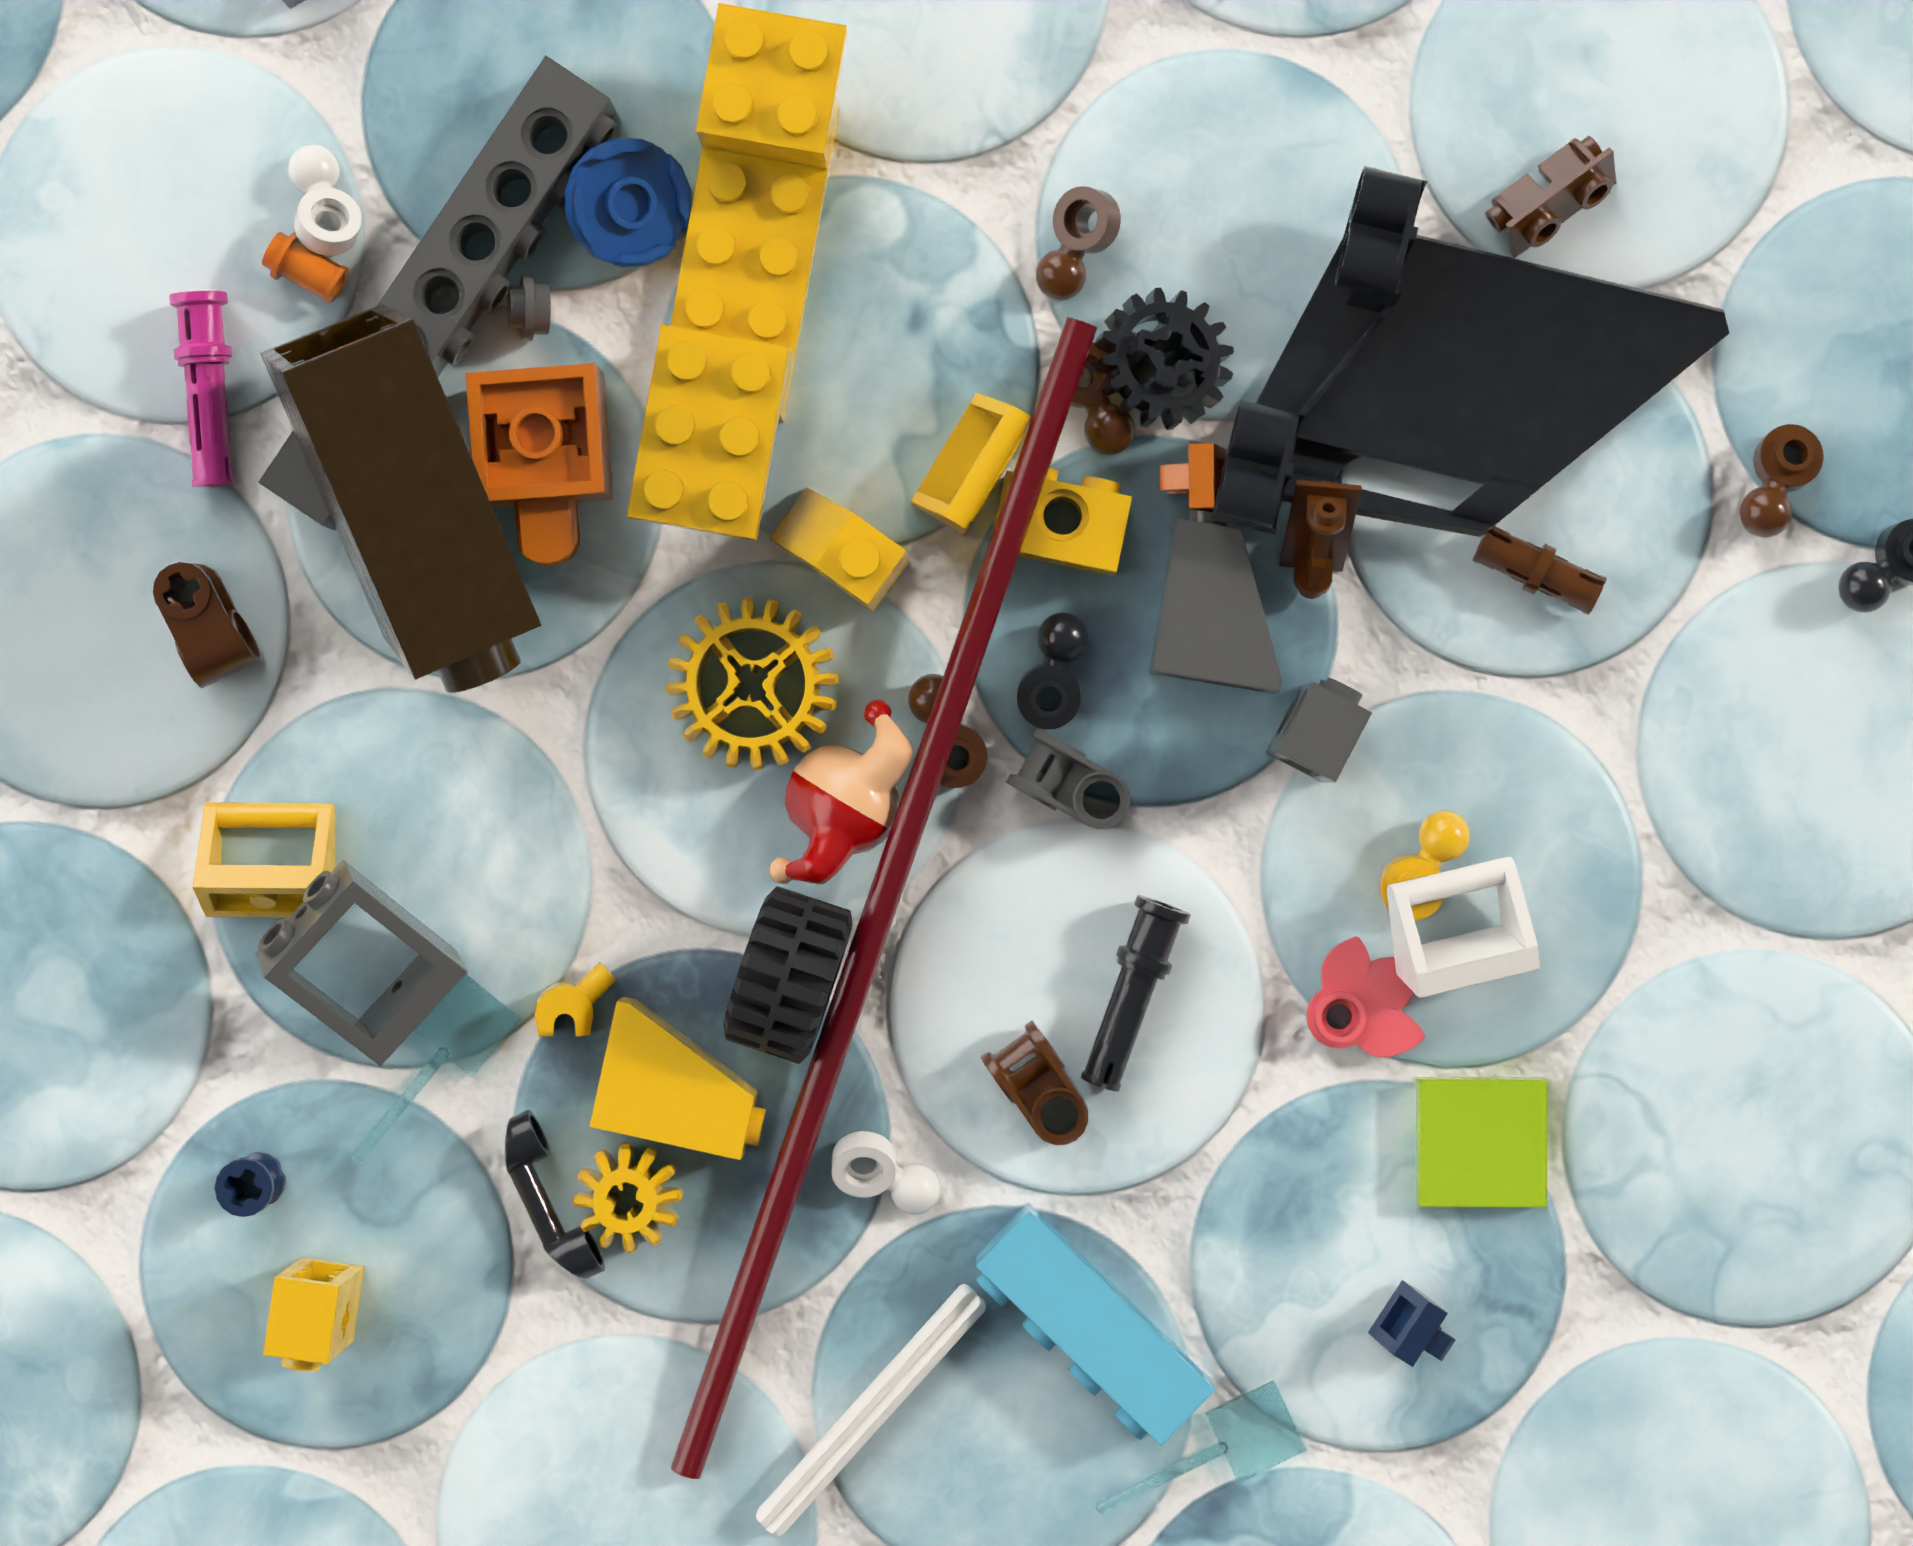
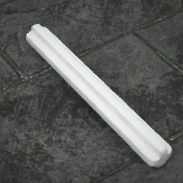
M966 1284L960 1285L758 1508L756 1519L763 1528L776 1537L782 1536L985 1312L986 1302L979 1293Z

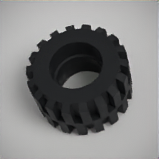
M776 886L766 896L747 943L723 1023L725 1040L800 1064L811 1053L853 926L851 910Z

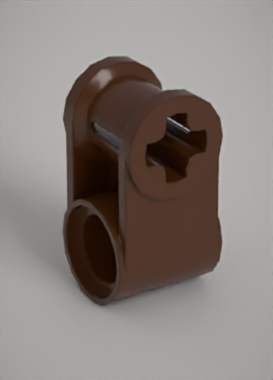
M178 562L166 566L159 572L153 585L155 603L175 640V645L183 665L200 688L223 679L261 659L253 634L242 616L237 612L221 577L214 569L203 564ZM184 580L199 582L200 589L192 595L194 603L181 602L179 600L178 594L186 589Z
M1033 1020L1025 1025V1033L995 1055L986 1052L980 1057L1001 1090L1013 1104L1017 1105L1033 1130L1043 1141L1053 1145H1067L1076 1141L1084 1133L1088 1124V1107L1084 1097L1064 1070L1063 1062ZM1029 1054H1036L1034 1058L1026 1062L1017 1070H1010L1012 1066H1014L1016 1063L1021 1061ZM1055 1097H1064L1076 1105L1078 1119L1071 1129L1056 1132L1044 1124L1041 1118V1110L1048 1100Z

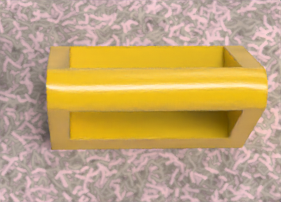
M976 393L910 501L911 504L963 536H966L1024 440L1032 417L1013 405Z
M206 802L192 886L205 917L289 918L303 903V895L309 884L320 873L324 871L332 872L335 869L336 810L334 803ZM222 828H316L311 866L222 865Z

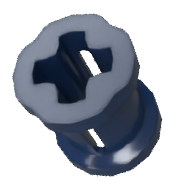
M254 1152L247 1157L234 1160L222 1168L216 1177L214 1187L216 1199L221 1207L231 1215L240 1217L252 1216L280 1198L285 1189L286 1176L282 1172L281 1164L276 1158L267 1153ZM250 1171L256 1174L254 1184L262 1189V1191L251 1197L245 1194L248 1184L239 1179V1177Z

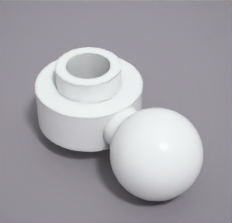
M310 144L303 146L295 151L288 166V173L292 184L305 194L299 203L294 219L295 234L299 241L312 252L325 256L343 254L351 249L356 242L362 224L361 210L352 197L343 191L334 189L340 175V167L335 155L321 145ZM318 225H327L331 227L334 231L324 230L320 228Z
M859 1131L844 1136L834 1146L832 1152V1178L836 1186L844 1193L854 1197L865 1198L873 1197L889 1190L895 1205L903 1212L914 1215L925 1213L936 1205L941 1192L938 1176L932 1169L923 1164H908L902 1168L896 1166L894 1147L885 1137L874 1132Z

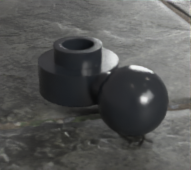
M1913 519L1893 524L1881 533L1875 547L1876 563L1858 562L1849 566L1842 573L1838 584V591L1841 600L1848 608L1861 613L1875 611L1888 600L1892 582L1899 585H1913V557L1909 552V545L1913 540Z
M1065 612L1055 613L1047 617L1040 625L1037 642L1045 656L1044 663L1027 671L1017 688V704L1022 716L1030 724L1041 729H1056L1066 725L1075 717L1080 706L1081 694L1079 685L1072 673L1068 671L1070 662L1078 659L1085 651L1088 644V632L1084 623L1077 616ZM1054 687L1060 692L1061 701L1055 708L1045 709L1038 704L1036 697L1042 688Z

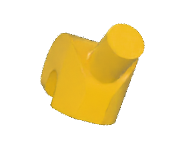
M598 962L577 985L560 982L546 988L539 996L535 1009L538 1036L553 1037L555 1019L561 1014H569L573 1017L576 1037L590 1035L594 1015L593 1004L617 978L601 962Z

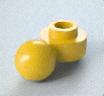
M1438 811L1429 815L1423 821L1419 830V843L1421 846L1419 853L1398 856L1386 865L1380 876L1379 890L1388 910V885L1440 873L1439 868L1443 862L1455 860L1466 851L1470 842V831L1467 823L1461 816L1451 811ZM1443 899L1411 906L1414 920H1422L1431 916L1441 906Z

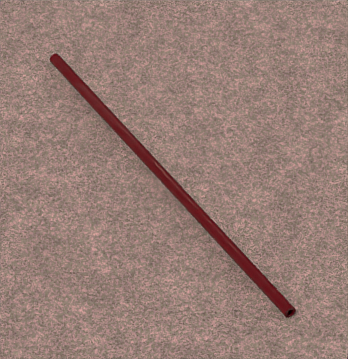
M1067 317L671 1465V1470L683 1477L691 1479L701 1478L1094 340L1097 327L1089 323Z

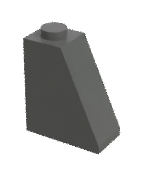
M1190 510L1189 520L1178 518L1173 524L1149 673L1271 694L1280 692L1282 678L1242 529L1227 527V523L1213 520V512Z

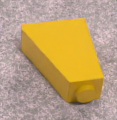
M807 487L770 537V540L872 613L910 562L907 551L852 511Z
M622 997L617 1000L589 1127L741 1160L747 1144L757 1147L759 1145L766 1109L755 1107L758 1095L757 1089L637 999Z

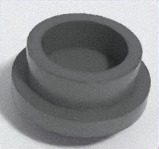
M522 276L519 289L508 290L507 320L509 328H519L522 341H532L534 335H548L551 318L550 289L548 283H534L533 277Z

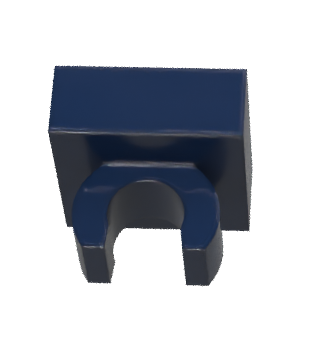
M1404 1280L1400 1282L1368 1331V1334L1391 1354L1412 1367L1423 1351L1443 1361L1456 1341L1452 1336L1442 1331L1440 1327L1448 1313L1424 1293Z

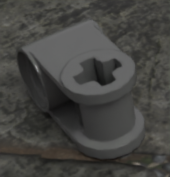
M1036 727L1032 734L1036 740L1018 774H1010L1005 783L1053 810H1056V808L1087 826L1096 829H1109L1119 824L1126 816L1130 805V795L1124 781L1112 772L1085 758L1087 755ZM1050 756H1055L1043 780L1037 782ZM1098 782L1111 784L1120 795L1118 810L1107 819L1091 817L1083 807L1085 791L1089 786Z

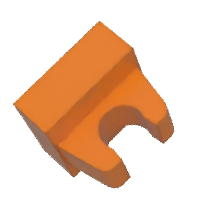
M1215 443L1189 444V463L1160 465V491L1167 492L1168 495H1189L1190 509L1213 512L1221 469L1226 461V449Z

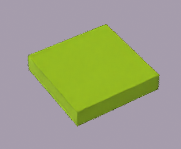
M1416 1077V1204L1419 1207H1547V1079L1543 1077Z

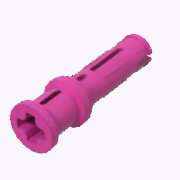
M186 291L169 295L170 306L177 308L180 346L173 350L174 359L178 360V366L184 367L189 439L192 454V486L215 487L234 485L224 381V365L230 364L229 358L232 357L231 346L225 344L222 306L228 303L227 292Z

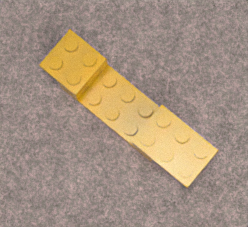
M718 3L696 126V133L702 145L701 157L671 324H661L627 511L629 519L757 541L778 422L784 423L840 114L837 90L848 34L846 25Z

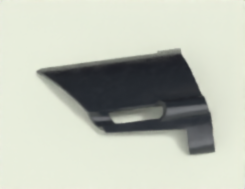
M1364 166L1343 238L1257 402L1240 401L1230 437L1227 459L1220 473L1212 519L1276 535L1278 531L1276 525L1282 501L1292 503L1296 480L1331 481L1337 483L1339 472L1348 463L1359 457L1368 456L1483 484V486L1452 511L1362 489L1356 515L1481 537L1726 337L1730 332L1724 309L1417 235L1419 228L1414 227L1421 196L1428 181Z

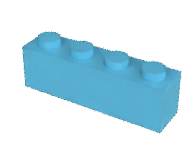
M1029 1202L976 1256V1267L982 1272L976 1281L983 1290L1003 1307L1011 1300L1028 1317L1022 1323L1023 1327L1046 1350L1050 1351L1055 1345L1060 1347L1074 1361L1068 1368L1070 1373L1091 1394L1096 1395L1103 1389L1120 1405L1114 1412L1115 1416L1138 1439L1142 1440L1147 1434H1150L1162 1446L1215 1391L1211 1378Z

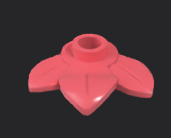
M1357 936L1339 943L1330 950L1321 966L1322 989L1312 997L1307 1007L1306 1020L1311 1034L1320 1043L1328 1047L1340 1049L1356 1044L1362 1050L1375 1057H1392L1405 1053L1422 1042L1425 1038L1422 1029L1411 1017L1401 1011L1408 1004L1414 992L1396 974L1395 958H1379L1370 962L1368 951L1364 943ZM1335 1004L1345 1005L1349 1012L1347 1023L1339 1028L1331 1027L1326 1018L1329 1008Z

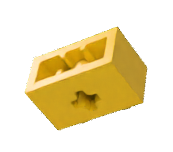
M302 1257L276 1275L272 1289L263 1355L282 1358V1367L297 1371H318L321 1364L328 1365L354 1341L365 1266Z

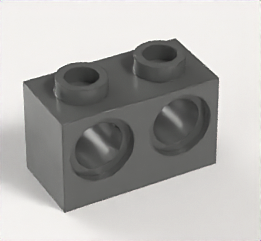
M1328 677L1326 681L1321 679L1319 684L1312 682L1301 685L1265 753L1320 782H1336L1372 712L1358 705L1363 696L1361 693L1335 679Z

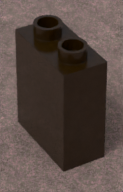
M380 304L261 352L260 355L383 638L413 678L416 680L438 671L446 692L456 693L484 685L516 668L521 660L512 638L542 625L414 319Z

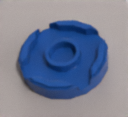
M609 139L590 148L573 166L564 190L565 217L575 240L592 257L615 266H647L668 256L677 245L676 241L681 237L683 229H687L692 207L691 187L682 166L671 154H667L661 147L644 139Z

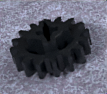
M1161 287L1154 288L1146 296L1145 302L1137 293L1132 295L1122 304L1124 311L1116 308L1104 321L1111 331H1104L1095 340L1094 345L1100 350L1107 352V355L1101 357L1093 365L1094 371L1109 373L1111 381L1101 392L1104 396L1116 393L1122 396L1123 401L1118 410V413L1122 416L1129 413L1133 408L1140 410V424L1145 428L1156 421L1158 416H1161L1166 430H1173L1182 422L1183 417L1190 424L1196 422L1206 414L1204 407L1211 409L1224 397L1217 387L1224 386L1233 377L1232 371L1220 365L1221 362L1234 353L1233 346L1218 345L1216 339L1226 328L1224 322L1209 325L1204 318L1210 306L1204 302L1194 310L1188 308L1187 292L1180 290L1170 302H1166V297ZM1149 321H1158L1157 327L1152 332L1141 329L1138 333L1132 332L1137 325ZM1190 384L1195 386L1193 391L1187 395L1170 397L1171 391L1176 386L1186 388Z

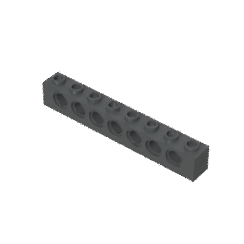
M546 55L378 303V305L383 304L414 319L438 377L448 363L455 366L466 355L475 337L470 332V329L483 310L491 313L501 303L510 286V281L505 277L518 258L527 260L540 245L546 232V228L541 226L542 222L555 204L560 208L565 205L564 190L573 166L590 148L611 139L617 127V122L612 120L617 111L610 98ZM557 126L567 130V140L559 151L553 154H543L536 150L537 137L544 129ZM514 179H525L531 183V193L524 204L518 207H506L501 204V191L508 182ZM481 231L493 233L495 236V247L492 253L487 258L479 261L467 259L465 246L468 239L473 234ZM443 284L457 285L459 301L455 308L445 314L433 313L430 308V298L433 291ZM292 431L258 483L320 525L335 531L336 527L296 435Z

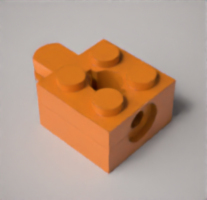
M595 363L465 373L471 456L492 508L515 507L517 544L525 557L545 566L554 567L566 563L576 555L580 546L577 502L613 500L604 373Z

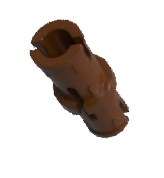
M1496 525L1483 535L1472 559L1476 563L1495 569L1523 583L1522 590L1533 595L1538 590L1567 603L1569 606L1587 615L1594 608L1607 580L1602 575L1587 569L1585 570L1555 555L1556 548L1544 544L1542 548L1511 535L1509 532L1496 527Z

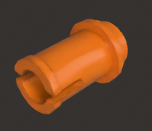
M278 232L268 245L262 259V265L270 269V276L273 279L279 280L283 276L321 297L328 304H331L339 295L349 274L347 266H341L324 255L317 254L306 248L299 241L295 232L290 236Z

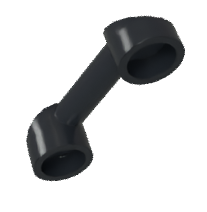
M528 1109L511 1117L508 1121L505 1135L506 1170L519 1193L546 1253L571 1274L582 1279H588L605 1271L601 1252L590 1231L585 1232L578 1226L565 1233L533 1166V1163L550 1156V1149L539 1122Z

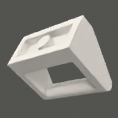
M1512 857L1499 858L1387 886L1396 974L1418 998L1540 969L1538 943L1517 868ZM1497 886L1501 918L1500 926L1421 944L1411 906Z

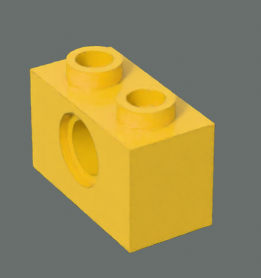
M1049 468L1019 557L1114 577L1117 573L1132 496L1119 494L1121 484L1107 479L1084 476L1082 486L1057 481L1058 470ZM1006 470L996 521L1013 475L1012 471ZM1057 501H1066L1075 506L1080 515V525L1078 528L1066 535H1059L1050 531L1043 518V513L1050 504Z

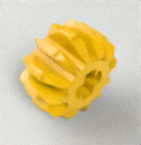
M623 1142L618 1150V1164L609 1152L602 1149L594 1156L600 1172L589 1168H583L579 1172L578 1180L594 1191H584L576 1194L573 1197V1205L579 1208L594 1209V1212L589 1214L580 1223V1227L585 1232L592 1230L599 1223L606 1227L599 1240L601 1247L608 1248L615 1240L617 1233H621L625 1252L634 1253L639 1242L638 1231L646 1242L655 1246L662 1239L661 1231L655 1222L669 1227H674L677 1223L679 1216L674 1210L663 1204L681 1201L683 1189L662 1186V1183L669 1180L676 1172V1168L672 1163L664 1165L657 1172L650 1168L656 1159L657 1149L648 1147L642 1154L640 1161L634 1162L632 1144L630 1142ZM628 1183L638 1187L636 1199L644 1204L643 1208L640 1210L638 1205L634 1204L629 1212L622 1210L618 1206L621 1196L613 1191L614 1186L617 1185L619 1191Z

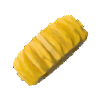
M750 597L743 598L741 601L742 618L734 619L728 604L722 602L716 606L717 614L722 622L721 625L714 628L706 617L699 615L695 618L694 622L697 628L706 636L699 643L685 634H681L678 638V643L682 647L693 651L689 662L680 658L671 657L669 659L668 667L676 671L686 672L685 683L671 682L666 684V693L670 695L686 694L688 701L686 704L673 708L671 715L673 719L679 720L693 714L697 722L688 727L683 736L687 741L692 742L698 739L704 732L708 733L711 737L702 751V754L707 758H713L718 753L722 744L729 746L726 755V766L736 768L741 761L742 750H749L752 769L762 770L765 763L763 750L771 748L776 762L779 765H784L789 762L788 753L783 745L785 742L791 739L795 747L803 753L811 748L808 740L800 733L805 725H808L812 730L820 734L826 731L827 725L822 720L812 716L816 705L826 710L836 709L837 701L830 697L819 696L820 685H837L839 683V675L830 672L819 674L817 667L819 664L832 660L834 653L832 649L825 648L812 654L808 646L816 642L822 635V632L817 626H813L807 629L801 636H798L794 631L801 623L803 614L796 609L792 610L784 623L781 624L776 621L779 614V603L776 600H768L762 618L755 617L754 600ZM760 631L776 635L787 643L777 652H772L761 660L752 661L745 658L728 638L744 632ZM714 652L727 671L728 683L723 693L716 698V702L709 708H706L702 696L701 680L705 664L711 653ZM733 658L741 667L745 669L751 667V671L755 674L759 667L767 671L778 662V665L767 673L768 677L762 683L763 689L767 692L765 696L774 706L773 710L763 700L755 702L754 696L750 694L747 701L738 697L731 704L727 705L738 695L737 691L744 684L739 676L741 672L732 663ZM800 659L805 674V691L802 703L794 717H792L777 695V684L781 676L789 670L788 667ZM745 707H755L778 730L762 737L745 738L728 732L719 724L730 715L733 716Z

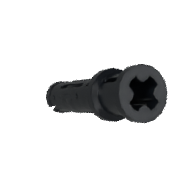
M1137 895L1134 903L1139 910L1127 944L1118 947L1116 953L1118 957L1117 963L1122 967L1085 1070L1081 1074V1079L1098 1087H1101L1103 1083L1106 1085L1105 1088L1107 1090L1116 1092L1120 1090V1082L1157 979L1164 980L1165 976L1171 972L1172 964L1168 961L1180 925L1188 924L1191 916L1190 913L1141 895Z

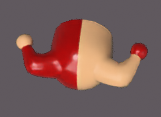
M872 700L865 708V720L876 728L873 746L868 751L861 753L838 744L821 746L807 754L793 770L786 786L785 807L790 820L810 838V842L802 858L792 861L784 857H777L770 864L769 874L773 882L785 885L791 880H798L817 885L825 884L842 869L853 854L868 852L883 843L888 837L900 803L896 784L907 768L913 750L903 731L890 718L892 710L883 700Z

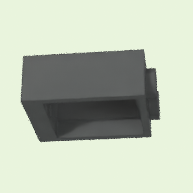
M344 860L332 872L324 871L320 873L309 884L303 895V903L287 920L279 919L267 929L259 942V951L255 954L266 980L380 1067L468 973L455 948ZM354 903L419 954L359 1019L294 970L297 964Z

